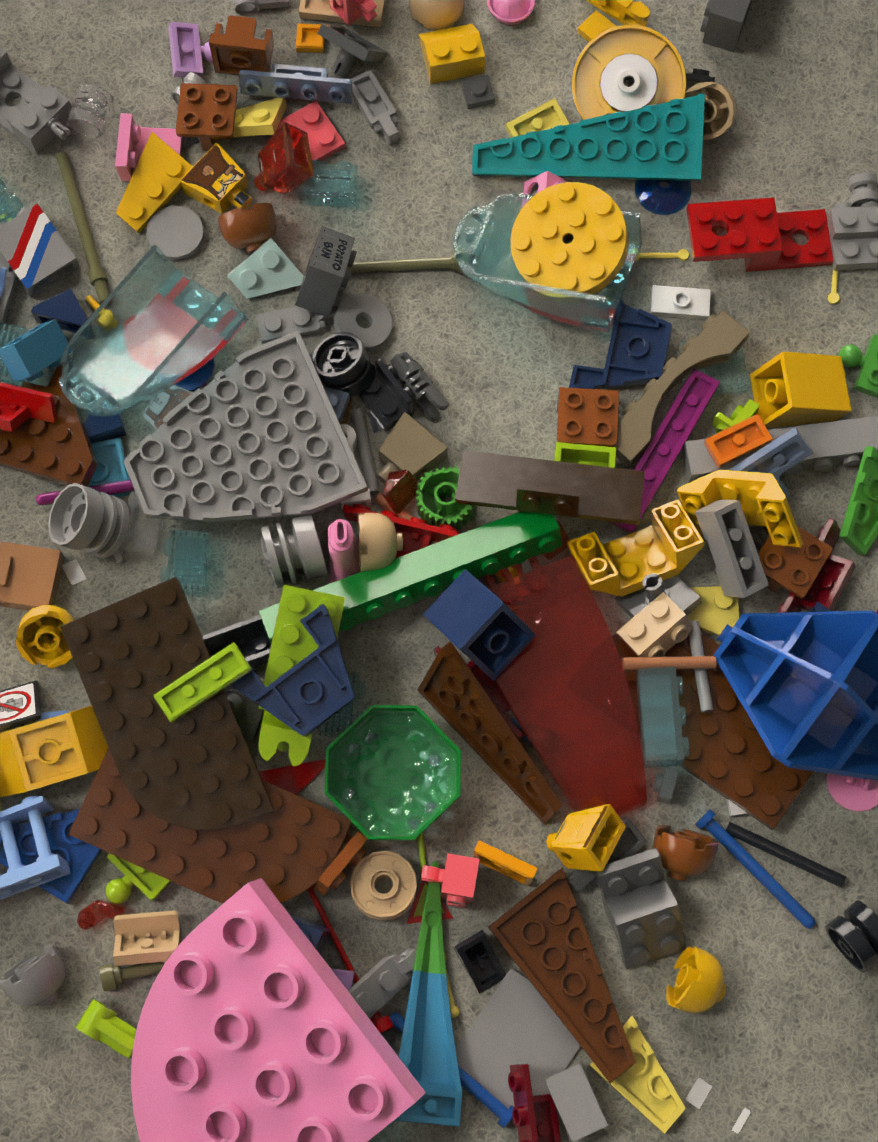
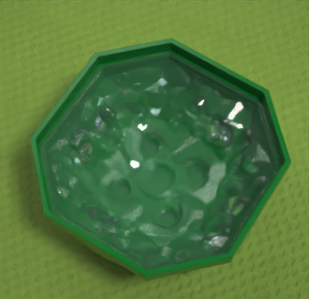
M371 705L326 748L324 793L368 840L415 841L460 797L461 750L418 706Z

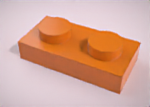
M756 414L705 439L704 445L719 469L772 442L773 438L759 414Z

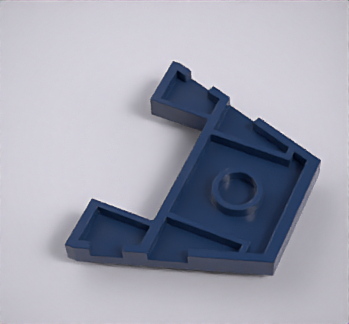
M601 290L591 295L587 306L615 311L612 318L615 321L605 368L574 365L569 388L612 389L648 384L653 378L658 380L663 374L662 369L665 366L672 324L644 310H636L623 304V300L616 297L606 296L601 293Z
M324 604L300 620L319 648L267 687L253 668L252 671L230 684L303 737H307L356 700L328 609Z

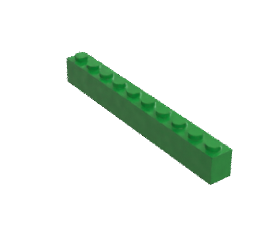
M519 511L398 557L384 568L359 572L313 591L345 597L339 631L349 630L360 623L371 619H378L386 613L399 608L409 607L415 602L439 595L465 569L478 579L485 575L495 574L499 570L514 564H521L527 559L540 554L550 553L556 548L563 546L560 527L551 514ZM280 603L259 610L271 643Z

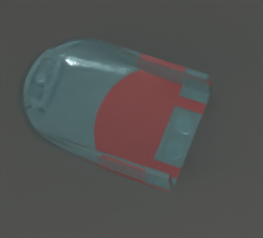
M505 194L493 197V202L482 207L476 205L463 216L454 232L453 248L459 268L469 279L501 297L542 316L578 327L609 332L642 246L640 213L621 210L629 233L627 256L616 277L606 287L593 295L527 283L516 268L511 253V232L519 212L534 195Z
M154 244L67 344L60 362L63 365L62 378H59L62 391L70 402L79 410L89 415L112 416L123 413L158 395L197 371L214 358L249 319L229 294L223 292L220 297H217L177 270L159 247Z

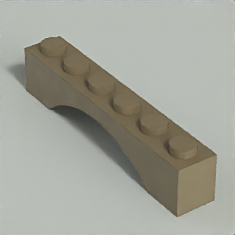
M724 310L717 316L712 314L702 325L703 331L697 338L694 335L691 336L682 347L684 352L677 359L672 357L662 369L664 371L662 376L658 380L655 378L651 379L643 389L645 394L638 401L633 399L624 409L623 413L625 416L618 422L617 444L614 447H616V457L629 468L644 454L650 444L654 417L661 402L670 390L681 380L689 376L694 368L700 370L712 365L728 363L747 342L750 332Z

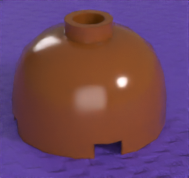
M271 203L252 204V209L246 210L239 207L218 217L219 228L227 243L236 249H246L247 254H252L269 238H273L276 233L277 221Z
M669 825L657 826L653 849L656 848L661 856L662 867L668 870L669 877L686 881L687 876H699L705 873L712 865L719 845L718 842L712 843L713 838L687 829H683L684 832L676 831L673 833L669 832L671 827Z

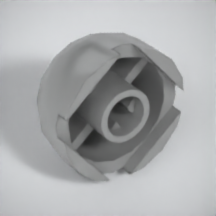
M51 944L41 948L44 953L43 955L32 958L29 955L3 974L5 979H0V987L13 1002L20 1006H33L40 1003L44 1007L59 996L56 991L63 984L66 974L64 962L54 945Z

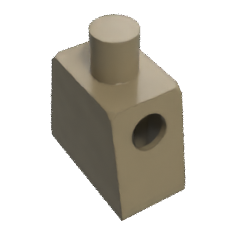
M404 412L379 450V459L386 465L376 476L387 487H390L399 476L409 485H412L424 476L425 472L428 473L448 457V447Z

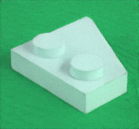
M269 238L227 275L247 299L299 286L302 284L304 277L272 238Z

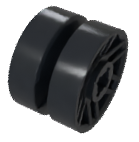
M339 332L323 339L313 352L312 362L324 385L347 392L350 397L364 391L371 384L375 376L374 362L360 339L352 333Z
M857 900L844 910V917L837 916L825 926V929L831 941L848 962L857 970L865 973L878 962V916L866 904Z

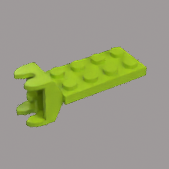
M283 585L264 678L266 687L319 648L300 620L320 605L324 604L328 609L336 637L338 636L345 597ZM259 706L258 709L264 710L259 733V752L261 757L268 761L278 748L282 752L288 750L292 766L301 764L308 754L312 733L307 737H303Z

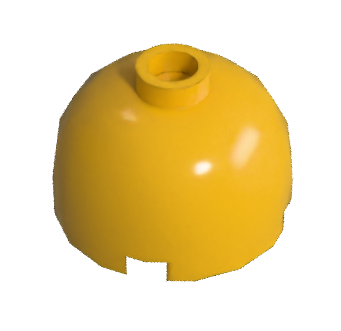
M42 605L31 609L23 616L17 628L16 646L20 655L30 664L37 665L39 663L47 665V668H55L67 663L72 658L60 626L74 621V617L65 609L55 605Z
M696 946L694 948L687 947L675 963L674 968L680 970L677 974L674 988L669 984L667 985L666 1001L668 1005L691 1014L702 1013L723 999L726 993L724 972L721 963L715 956Z

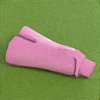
M343 519L334 521L328 528L327 551L330 558L328 563L330 583L360 572L359 537L353 534L351 524Z

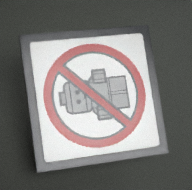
M37 680L0 691V731L9 730L18 725L22 727L25 726V723L41 719Z

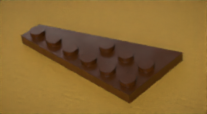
M449 641L440 649L417 691L545 825L562 807L561 802L452 642Z
M562 867L489 925L488 929L611 1084L636 1064Z

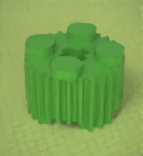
M457 466L455 468L449 467L448 470L442 467V470L436 468V472L432 470L430 473L425 472L424 477H421L420 483L417 484V513L420 519L427 521L429 525L439 527L440 524L450 525L458 531L463 529V525L467 526L468 521H471L472 516H474L476 505L455 502L460 473ZM446 497H450L451 501L443 502L441 501V498L445 500Z

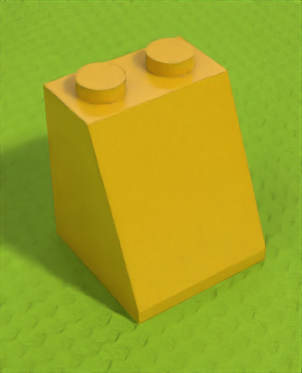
M782 351L750 374L753 398L760 405L756 414H759L766 428L831 422L851 412L841 356Z

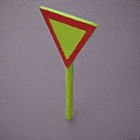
M415 822L417 828L420 825V823ZM423 833L417 838L421 874L423 865H426ZM421 881L406 924L420 923L422 921L428 886L427 881ZM441 900L442 920L453 919Z

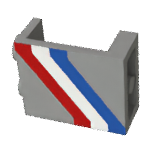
M38 203L32 207L27 206L23 208L10 221L0 223V252L22 282L30 298L79 268L75 255Z

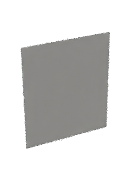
M510 968L456 1048L458 1065L509 1108L511 1105L514 1106L513 1092H511L508 1085L510 1065L528 1064L533 1096L549 1094L550 1092L545 1080L564 1071L580 1045L531 982L513 968Z

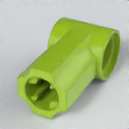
M93 999L75 1028L99 1043L102 1041L116 1052L130 1059L133 1054L137 1029L117 1017L115 1011L106 1008L104 1004Z

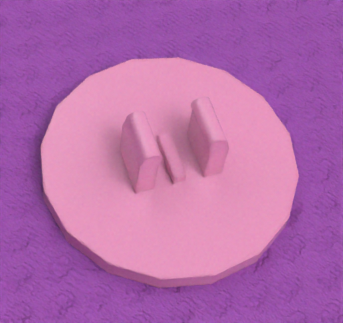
M827 773L828 791L835 802L845 809L859 812L870 810L878 805V780Z

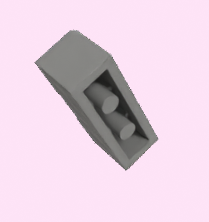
M717 500L695 511L704 539L707 540L716 565L715 571L724 596L745 598L769 586L740 501Z

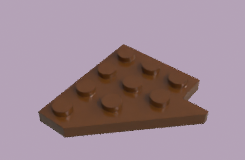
M57 366L47 387L23 381L21 387L52 394L58 419L51 423L29 418L13 432L0 429V466L67 486L73 483L88 486L98 463L68 374L61 366Z

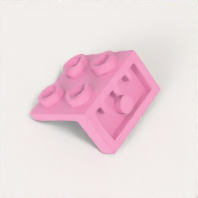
M121 113L115 167L121 181H130L151 132L155 133L180 156L183 137L176 135V129L140 127V125H136L132 114Z

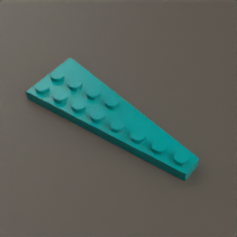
M697 94V96L683 99H673L670 102L653 106L647 105L622 113L616 112L585 119L569 125L554 126V128L538 132L532 131L512 138H502L473 145L472 175L535 177L549 171L561 178L701 181L705 94Z

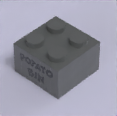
M324 226L321 227L306 267L295 303L296 306L327 317L332 306L338 308L343 291L339 289L340 287L346 288L351 275V271L346 268H352L357 251L352 250L355 241L354 237Z

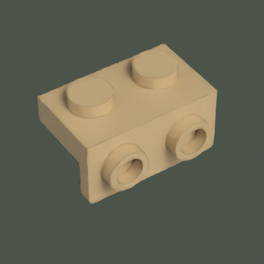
M662 592L621 627L617 634L638 657H664L670 648L688 636L693 626L687 615Z
M176 910L117 915L114 917L113 923L116 937L113 959L115 966L166 962L181 943V928L179 915Z

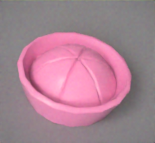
M487 0V5L491 14L498 22L505 25H516L529 17L535 7V0Z

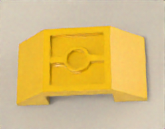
M717 470L685 484L677 490L683 508L701 537L704 536L695 511L717 500H739L747 524L766 526L773 545L800 548L803 545L787 498L773 474Z
M675 500L652 509L651 526L602 544L595 531L568 541L567 546L590 589L622 597L643 589L642 581L648 574H658L662 581L677 576L704 546L702 537L680 501Z
M92 705L0 732V798L31 791L99 769L109 747Z

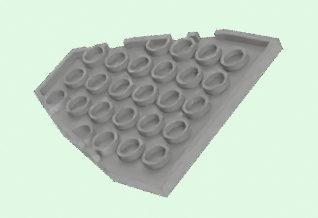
M299 330L240 354L235 358L236 362L224 372L219 371L214 375L212 382L202 390L198 388L162 419L163 423L152 435L148 434L141 441L140 447L132 451L123 461L146 518L218 522L312 514L368 491L365 480Z

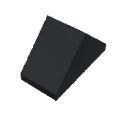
M483 930L454 946V951L479 994L500 982L506 976Z

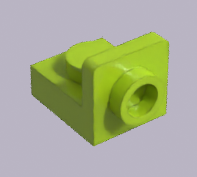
M749 399L744 407L739 404L730 418L718 412L714 417L712 426L715 427L716 433H719L756 415L760 405Z

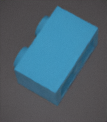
M56 319L37 325L1 347L0 357L14 382L25 378L28 382H31L44 375L42 371L44 368L52 369L64 362L63 356L70 353L72 349Z

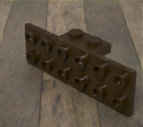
M464 451L455 502L637 525L640 521L645 472Z

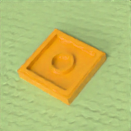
M480 840L474 850L473 858H478L480 864L526 886L531 885L537 872V867Z

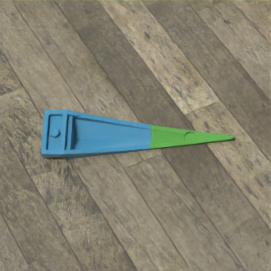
M437 861L432 862V867L439 868ZM428 882L399 1058L426 1094L394 1121L460 1126L462 1088L449 1004L440 883Z

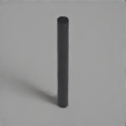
M729 822L726 831L732 837L840 888L845 882L846 876L741 826Z

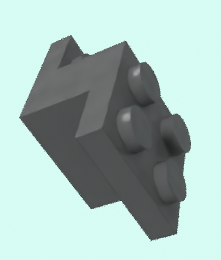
M656 848L606 864L603 871H596L605 913L618 939L622 961L626 969L686 949L679 906L665 880L661 856Z

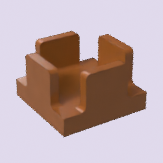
M230 15L225 34L222 23L216 22L214 33H211L209 40L215 73L239 75L240 70L271 72V59L274 48L272 29L266 28L263 40L254 38L257 26L255 18Z

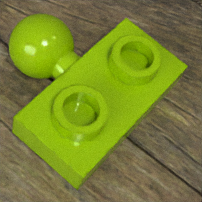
M111 853L107 856L124 874L122 879H113L106 886V897L112 903L121 904L127 901L133 884L153 902L172 883V881Z

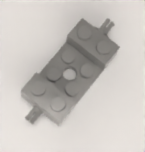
M0 47V127L38 155L56 135L62 140L69 136L70 130L65 126L75 117L69 99L49 84L45 88L38 85L11 63L7 51ZM17 96L22 99L17 106L7 105V101L11 97Z

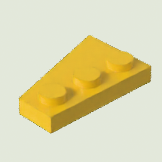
M151 132L116 214L139 234L147 226L151 217L162 209L182 187L180 180L193 166L155 133Z

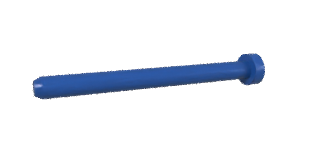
M709 809L695 825L700 830L705 827L805 928L811 929L816 924L815 919L713 818L716 814Z
M394 1012L390 1019L395 1028L403 1034L405 1019L399 1013ZM458 1065L461 1086L500 1119L497 1124L504 1129L512 1119L514 1106L511 1105L508 1109Z

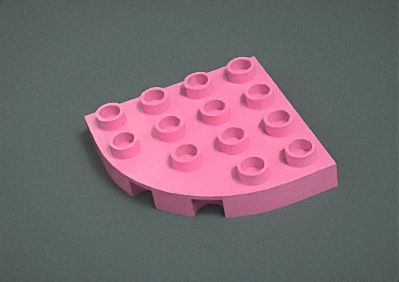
M262 878L248 882L201 922L178 945L165 962L150 989L135 1033L131 1065V1092L133 1113L140 1142H368L426 1094Z

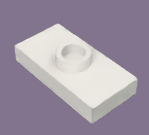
M653 285L650 314L662 317L707 320L710 312L711 290Z

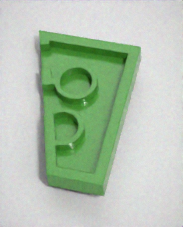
M874 446L865 447L839 535L858 555H866L878 536V451Z

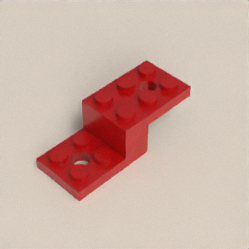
M774 197L687 205L686 211L693 262L744 258L746 272L828 266L833 263L825 209L777 213ZM714 226H722L727 230V234L717 236L713 233L712 228ZM803 234L808 242L804 245H798L793 241L792 236Z

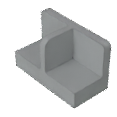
M580 1063L545 1080L557 1108V1113H559L571 1141L575 1142L608 1126Z

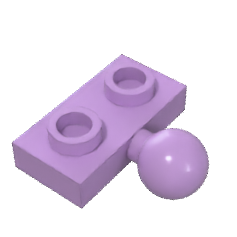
M170 22L168 30L173 77L185 78L189 72L202 77V57L207 62L213 63L209 42L204 46H200L198 24Z

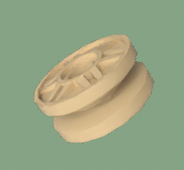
M386 850L372 852L362 858L353 869L350 880L352 899L359 911L368 918L378 921L395 920L404 915L414 903L417 893L416 875L409 861L401 855ZM388 879L392 882L393 887L388 893H379L375 889L377 881Z

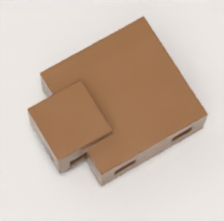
M1 542L0 606L30 611L42 605H54L65 558L61 550Z

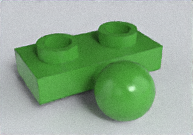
M874 334L869 340L865 355H862L859 347L849 344L841 348L838 356L842 357L843 366L847 368L860 366L853 389L878 398V335Z

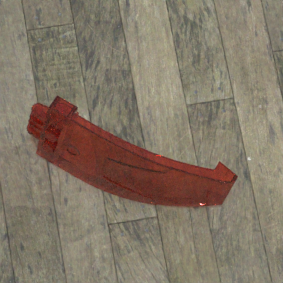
M574 556L566 557L542 567L537 557H532L528 559L533 569L532 571L524 573L521 564H514L512 568L516 577L513 578L508 567L501 569L500 573L505 582L496 585L493 575H485L484 579L488 589L502 600L536 634L531 642L495 680L531 745L568 799L569 806L574 812L610 804L618 816L646 805L647 791L642 749L626 676L605 619Z

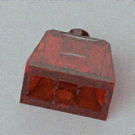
M284 122L258 154L260 173L254 178V184L261 191H266L270 188L281 194H286L314 175L307 132Z

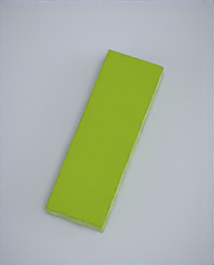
M233 642L153 696L168 720L173 723L252 671V668Z

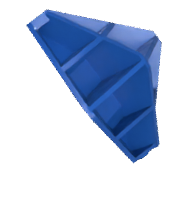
M873 610L746 613L740 616L733 627L727 624L717 638L721 644L713 656L716 657L718 665L771 755L788 768L878 780V614Z

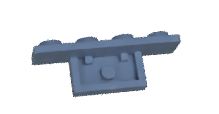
M272 64L271 72L240 70L239 72L240 94L352 104L353 101L352 80L330 78L326 68Z

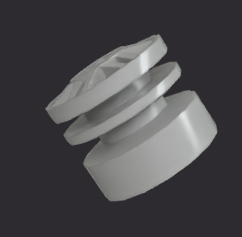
M78 483L69 484L58 494L50 510L48 521L49 535L52 541L58 545L73 550H80L98 558L110 557L119 549L127 534L130 519L128 506L124 500L118 497L110 496L103 492L99 493L92 488Z
M311 514L293 518L291 523L292 533L286 534L280 522L276 523L279 536L275 538L271 537L268 525L261 527L263 556L268 573L276 583L277 589L282 588L284 585L281 573L289 572L292 585L297 584L296 569L302 568L308 580L328 575Z

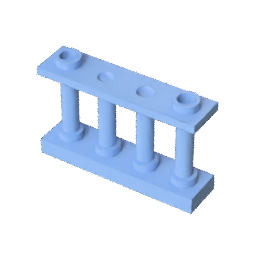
M43 796L27 797L22 800L21 804L0 811V833L9 866L7 873L0 875V900L71 874L68 861L58 854L51 853L42 814L53 811L54 807ZM30 819L39 857L36 859L37 862L25 866L21 863L12 825Z

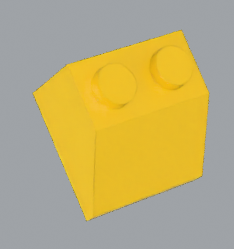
M473 24L418 34L430 84L485 73V53L479 31Z

